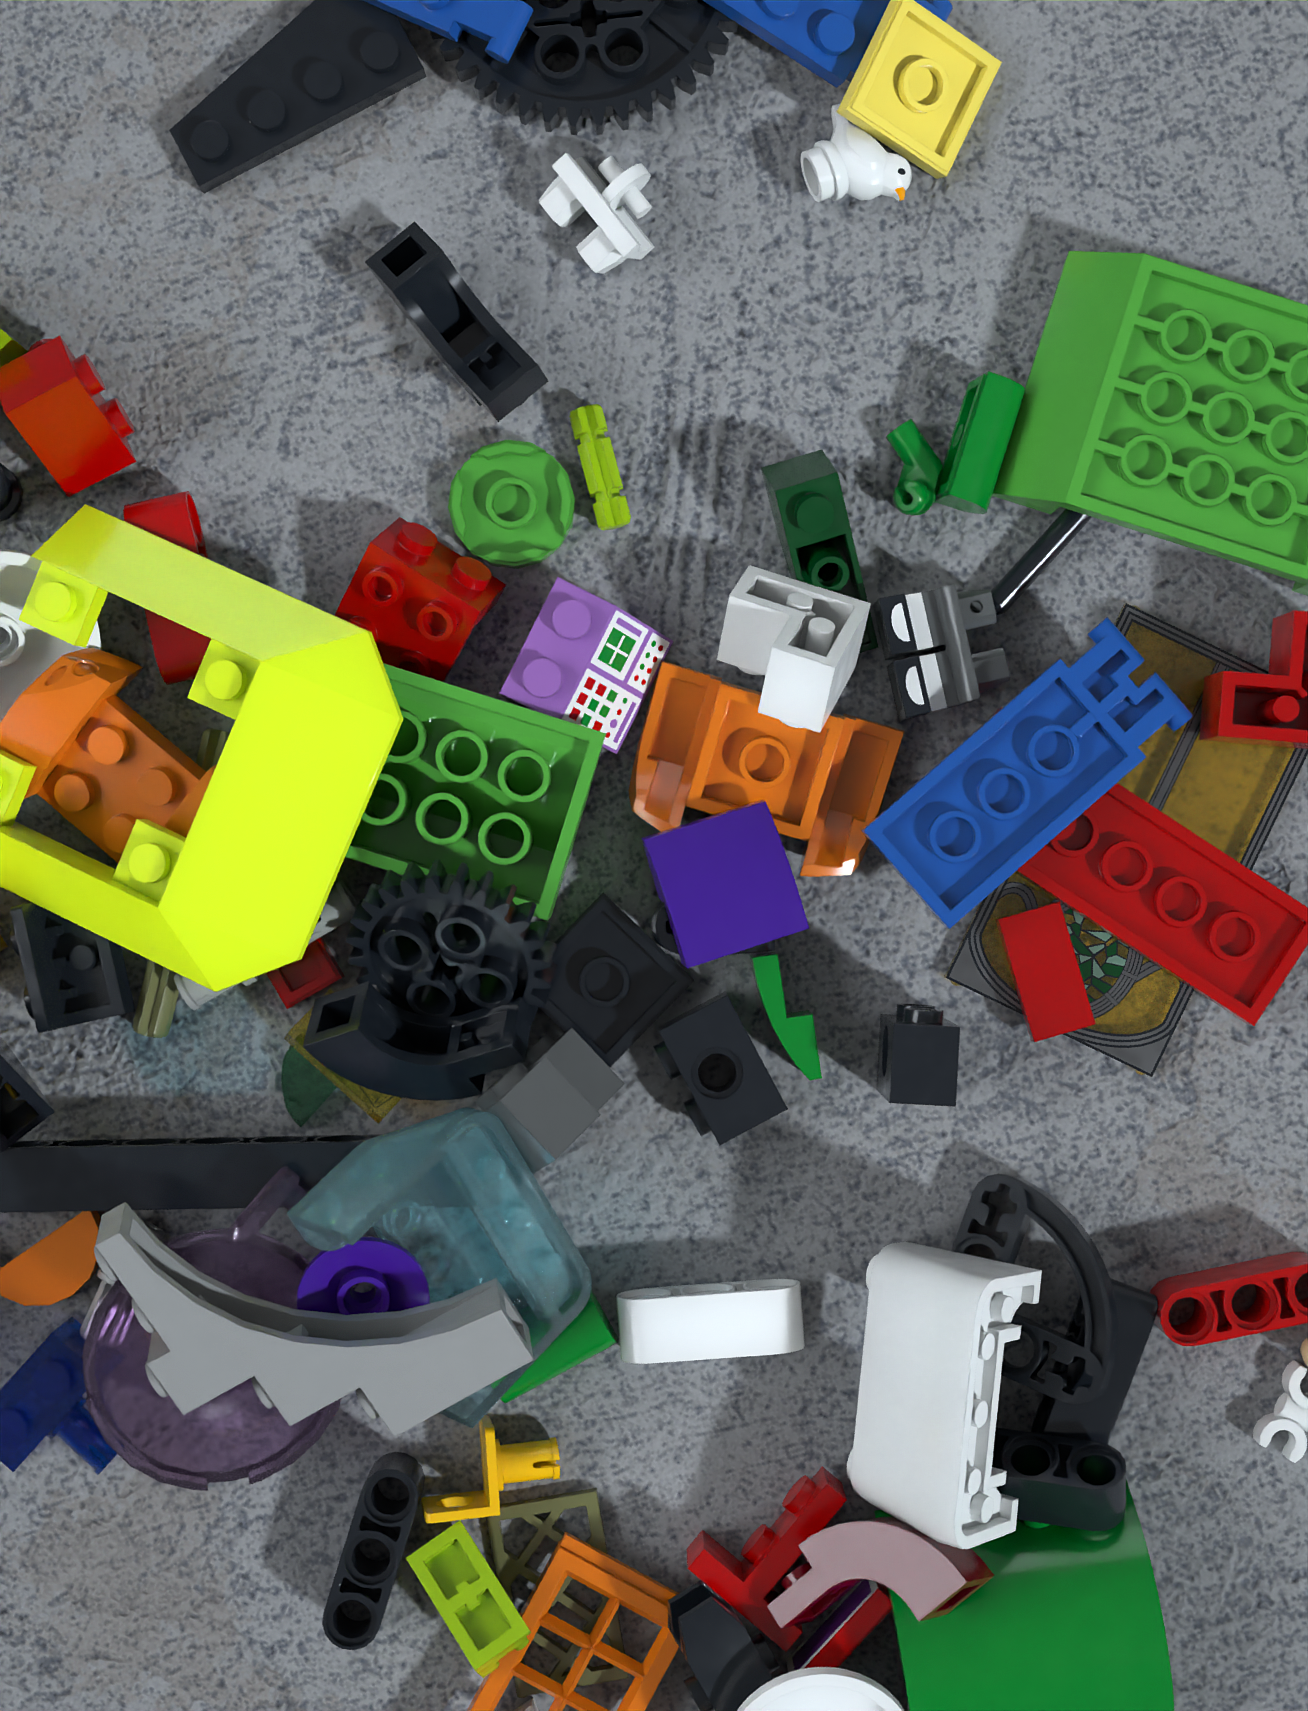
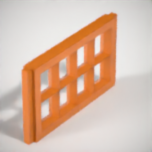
M565 1531L520 1612L522 1619L531 1631L527 1635L529 1643L519 1651L516 1649L512 1650L499 1660L498 1668L483 1679L467 1711H494L513 1675L555 1698L548 1711H563L566 1704L578 1711H610L574 1691L593 1654L635 1677L617 1711H645L679 1648L668 1628V1600L679 1593ZM567 1576L609 1598L590 1635L548 1613ZM620 1604L662 1627L643 1663L601 1641ZM540 1625L582 1648L563 1684L521 1662Z

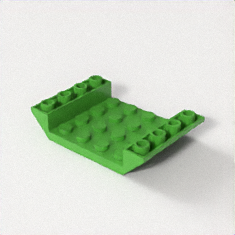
M1069 251L1025 385V394L992 496L1048 514H1052L1059 507L1066 508L1293 580L1295 583L1292 591L1308 596V305L1145 253Z

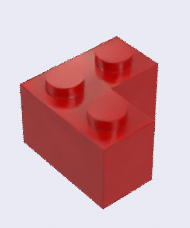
M1294 610L1273 618L1268 674L1221 671L1204 677L1199 740L1308 749V611Z

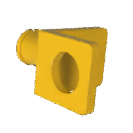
M489 1415L479 1416L483 1490L421 1498L425 1522L439 1523L500 1515L499 1491H503L504 1484L549 1478L553 1480L560 1479V1465L556 1464V1460H560L556 1437H551L547 1440L500 1445L499 1439H495V1430Z

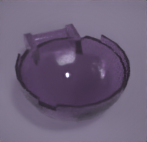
M284 1166L270 1179L229 1228L198 1230L174 1236L164 1241L163 1244L198 1271L245 1295L297 1309L298 1284L305 1268L310 1262L302 1254L275 1238L259 1233V1230L277 1209L283 1206L331 1245L346 1239L363 1236L298 1185L300 1176L287 1166ZM119 1279L113 1282L99 1303L83 1347V1374L87 1393L85 1400L89 1413L106 1443L131 1467L161 1483L186 1489L208 1491L207 1483L229 1482L247 1477L249 1484H253L293 1464L320 1439L337 1413L342 1399H338L289 1426L276 1406L269 1409L261 1402L250 1378L183 1415L169 1395L161 1397L154 1390L147 1377L145 1363L148 1359L151 1333H148L139 1323L133 1311L132 1297ZM357 1283L351 1287L355 1290L360 1283Z

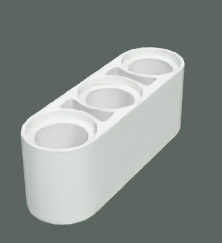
M763 1279L628 1290L616 1295L620 1357L626 1363L651 1364L774 1355L799 1351L805 1346L801 1286L798 1280Z

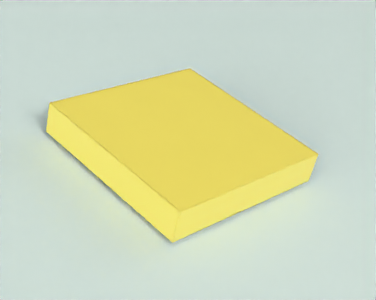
M890 0L837 113L934 178L947 177L1002 62L916 1Z

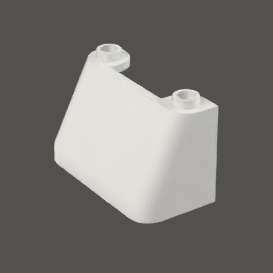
M911 1242L889 1244L883 1247L879 1254L871 1259L866 1272V1285L869 1289L854 1444L847 1461V1476L851 1481L854 1493L858 1497L935 1541L960 1549H970L1016 1531L1019 1498L1001 1494L997 1490V1487L1006 1483L1007 1471L992 1467L1004 1343L1020 1339L1021 1326L1011 1324L1020 1304L1023 1302L1029 1304L1039 1303L1042 1270Z

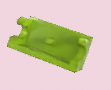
M461 1520L406 1557L473 1669L482 1678L497 1669L500 1664L499 1660L514 1649L519 1651L529 1643L527 1635L531 1631Z

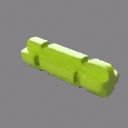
M599 404L581 406L571 411L569 418L574 438L581 442L577 448L590 498L596 499V503L592 505L597 525L601 530L620 528L630 523L631 515L626 496H621L619 492L623 489L611 439L604 435L608 430L603 409Z

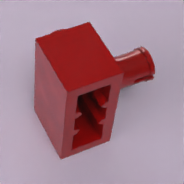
M58 336L54 339H42L30 346L26 354L0 367V402L6 416L66 495L70 497L136 462L126 437L134 433L135 430L118 399L115 397L106 402L100 394L101 391L105 390V386L89 357L83 354L75 358L61 336Z

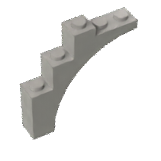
M126 1202L104 1213L101 1217L94 1246L96 1260L107 1278L114 1282L119 1279L131 1295L133 1311L139 1323L148 1333H151L148 1359L145 1363L147 1377L154 1390L161 1397L169 1395L183 1415L251 1378L254 1390L261 1402L269 1409L276 1406L289 1426L347 1394L356 1391L359 1402L366 1414L373 1420L381 1417L392 1435L396 1437L534 1360L529 1328L497 1278L452 1298L401 1311L343 1315L297 1310L245 1295L198 1271L159 1241Z

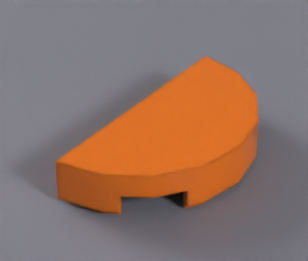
M82 1211L1 1267L0 1295L24 1306L52 1305L77 1293L93 1277L98 1268V1262L94 1253L101 1221L98 1211Z

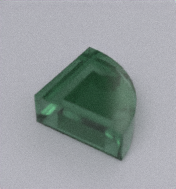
M297 1037L291 1043L284 1056L281 1085L286 1109L292 1119L302 1127L340 1086L345 1078L334 1073L315 1059L303 1047L304 1040L301 1037Z

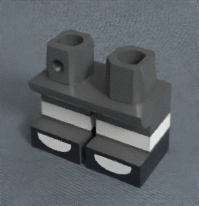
M953 584L931 591L878 598L873 604L885 660L934 649L941 650V652L896 660L887 666L899 722L973 702L981 698L980 693L1010 681V672L1003 648L971 655L966 634L968 630L991 626L997 623L990 589L957 592L956 585Z

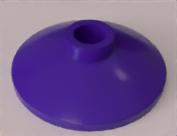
M374 1237L346 1239L321 1251L305 1268L297 1289V1310L343 1315L401 1311L429 1304L430 1302L428 1280L418 1260L400 1245ZM362 1282L375 1285L370 1291L364 1293L357 1292L351 1287Z

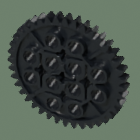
M525 0V3L531 6L534 11L508 64L494 59L485 52L488 41L465 31H462L458 42L430 31L432 39H445L440 45L442 58L445 62L459 59L455 69L457 77L461 82L477 76L474 84L477 98L482 100L491 95L495 90L497 91L495 103L497 112L500 114H504L516 102L519 104L521 124L527 125L538 111L543 113L546 132H552L559 117H567L571 135H577L583 118H590L596 134L602 135L607 116L614 115L623 131L628 130L629 111L636 109L643 119L650 122L653 120L652 101L658 99L669 110L675 108V86L690 95L696 92V79L692 70L710 77L714 72V60L709 52L726 55L729 39L723 32H737L739 24L703 0H653V2L649 0H624L621 2L610 0H569L562 7L547 8L541 5L538 0ZM582 19H595L597 27L596 36L584 37ZM630 46L636 49L641 56L631 65L619 66L611 62L608 55L617 47ZM558 52L569 53L577 60L574 67L562 73L553 72L544 64L552 54Z

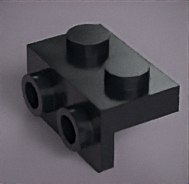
M34 903L11 907L12 924L10 926V940L14 951L21 958L26 980L24 989L25 1006L31 1018L34 1019L39 1033L135 1011L120 945Z

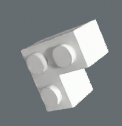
M749 565L729 595L717 660L737 666L743 672L751 675H765L758 713L779 719L782 723L791 727L807 728L820 733L856 667L871 603Z

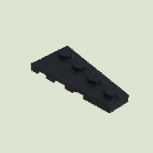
M314 0L169 131L199 188L205 194L426 77V74L396 15L362 0Z

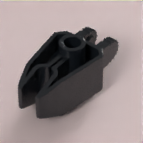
M702 1580L668 1600V1628L694 1673L684 1680V1683L700 1711H737L754 1691L773 1679L771 1673L779 1669L780 1665L762 1634L758 1633L750 1638L731 1605Z

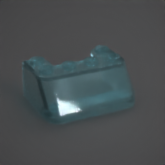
M465 1107L363 1141L286 1213L305 1242L324 1251L338 1250L347 1244L353 1246L372 1227L379 1238L400 1245L418 1260L428 1280L429 1303L452 1298L497 1278L529 1328L534 1360L439 1412V1414L470 1428H473L578 1316L586 1306L591 1294L592 1277L588 1266L503 1123L494 1114L475 1108Z

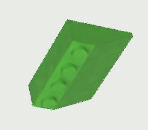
M384 664L403 716V722L345 857L384 870H392L400 875H404L410 862L417 864L425 875H428L434 860H440L447 874L451 875L456 874L461 862L467 863L470 879L479 881L487 871L493 872L492 888L500 891L514 884L517 886V890L512 901L516 905L534 902L537 906L533 916L547 921L552 916L606 733Z

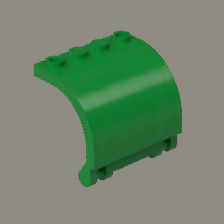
M1127 1479L1126 1512L1123 1520L1114 1528L1105 1531H1089L1017 1519L1016 1531L972 1547L971 1549L985 1562L995 1576L947 1615L919 1622L906 1602L888 1588L908 1711H1174L1171 1665L1158 1590L1145 1537ZM883 1510L874 1511L875 1518L893 1517Z

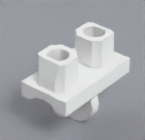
M565 153L552 165L559 176L541 196L539 203L560 227L567 228L585 210L590 214L598 227L580 242L576 248L595 273L604 274L627 258L641 260L655 248L622 206L626 204L637 219L643 217L652 208L651 204L640 192L651 177L642 163L636 164L624 171L613 156L605 159L598 166V169L610 183L608 186L583 157L574 160L570 154Z

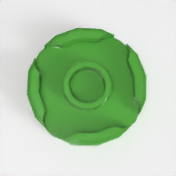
M503 440L482 446L458 470L451 482L448 509L456 535L471 554L492 566L519 569L541 563L561 547L573 526L575 497L567 472L552 455L531 442Z

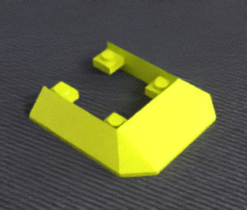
M85 504L31 555V557L42 561L19 620L74 646L86 648L107 594L110 592L211 638V641L187 698L230 717L235 722L187 837L148 819H136L116 869L15 821L37 766L0 749V887L215 992L221 991L302 959L403 722V716L372 632Z

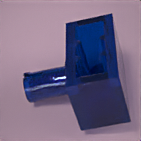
M74 1317L69 1318L55 1329L0 1389V1461L12 1472L27 1460L47 1437L50 1440H53L56 1436L60 1438L91 1466L97 1475L102 1472L127 1444L124 1439L119 1438L84 1406L88 1401L84 1396L119 1358L107 1347L95 1345L81 1337L80 1328L82 1325Z

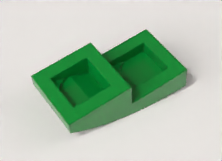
M775 951L750 955L753 976L761 1003L779 1041L796 1066L809 1080L821 1079L813 1014L809 1010L786 1013L779 959Z

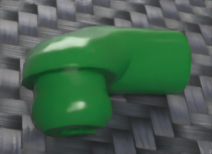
M910 419L886 436V439L904 464L897 487L893 492V502L895 507L903 514L921 515L926 513L936 500L943 474V465L913 419Z

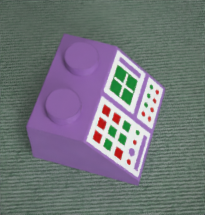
M557 577L500 694L504 699L518 706L606 733L602 748L617 755L658 674L661 660H665L673 641L617 606Z

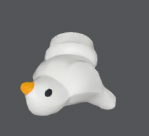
M840 104L833 105L831 108L833 133L830 141H818L814 144V148L801 153L803 176L814 200L820 202L830 198L836 201L841 199L846 193L859 200H872L879 195L893 197L898 201L904 200L905 191L908 189L912 179V170L907 160L898 154L886 152L872 136L851 124L846 118L837 113Z

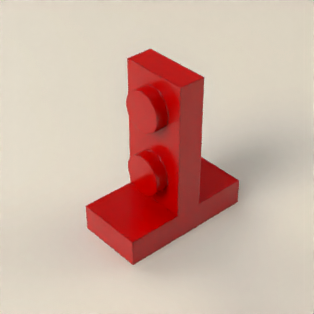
M823 1466L812 1479L806 1475L801 1477L785 1496L782 1506L786 1510L770 1528L766 1524H762L746 1541L741 1551V1555L744 1557L742 1562L704 1530L699 1533L686 1549L687 1569L785 1652L803 1633L802 1625L783 1629L779 1627L767 1607L779 1596L772 1588L802 1554L798 1545L821 1531L847 1501L842 1482Z

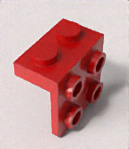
M399 517L369 543L335 616L372 632L384 664L445 682L473 628L497 604L506 584L492 576L490 570L480 561L471 557L461 556L437 541L435 534L425 526L414 522H407Z

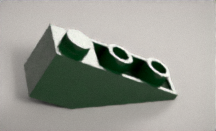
M823 450L761 467L776 530L791 578L868 602L838 472ZM870 610L859 653L878 648Z

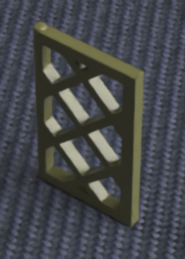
M597 1488L500 1504V1515L486 1517L496 1577L513 1604L514 1598L511 1584L518 1574H521L533 1584H536L541 1575L540 1572L528 1565L527 1561L544 1537L547 1535L557 1543L563 1537L564 1532L555 1527L554 1523L564 1509L586 1506L591 1532L586 1543L608 1554ZM549 1512L545 1519L538 1515ZM521 1517L537 1528L518 1557L505 1548L500 1520ZM567 1576L548 1613L555 1603L559 1601L586 1620L581 1630L590 1635L609 1598L601 1594L602 1600L593 1611L565 1591L573 1579ZM617 1610L604 1634L609 1637L611 1647L625 1654ZM538 1629L533 1641L559 1659L550 1674L545 1676L563 1684L569 1671L565 1672L568 1666L572 1668L581 1647L571 1643L566 1649ZM523 1656V1658H522V1660H521V1662H522L523 1664H525V1662H524V1656ZM588 1664L576 1687L629 1678V1673L612 1664L596 1667ZM513 1675L517 1697L525 1698L528 1695L545 1693Z

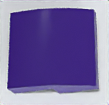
M760 800L641 838L659 900L665 904L681 963L686 968L809 929L788 858L766 801Z

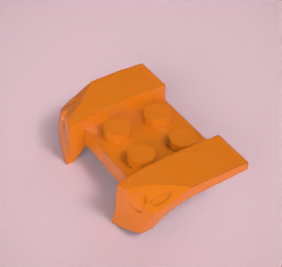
M91 647L62 655L17 698L0 722V749L37 766L24 799L38 794L119 863L136 819H148L187 837L216 765L207 772L117 696L139 674L143 668L142 666Z
M661 660L640 734L628 792L632 811L647 823L663 832L680 826L685 806L716 815L764 800L779 834L806 841L801 858L800 876L851 875L863 860L870 841L862 833V830L879 816L905 731L845 713L843 716L830 713L820 733L807 728L791 727L782 723L779 719L758 713L762 692L722 681L721 677Z

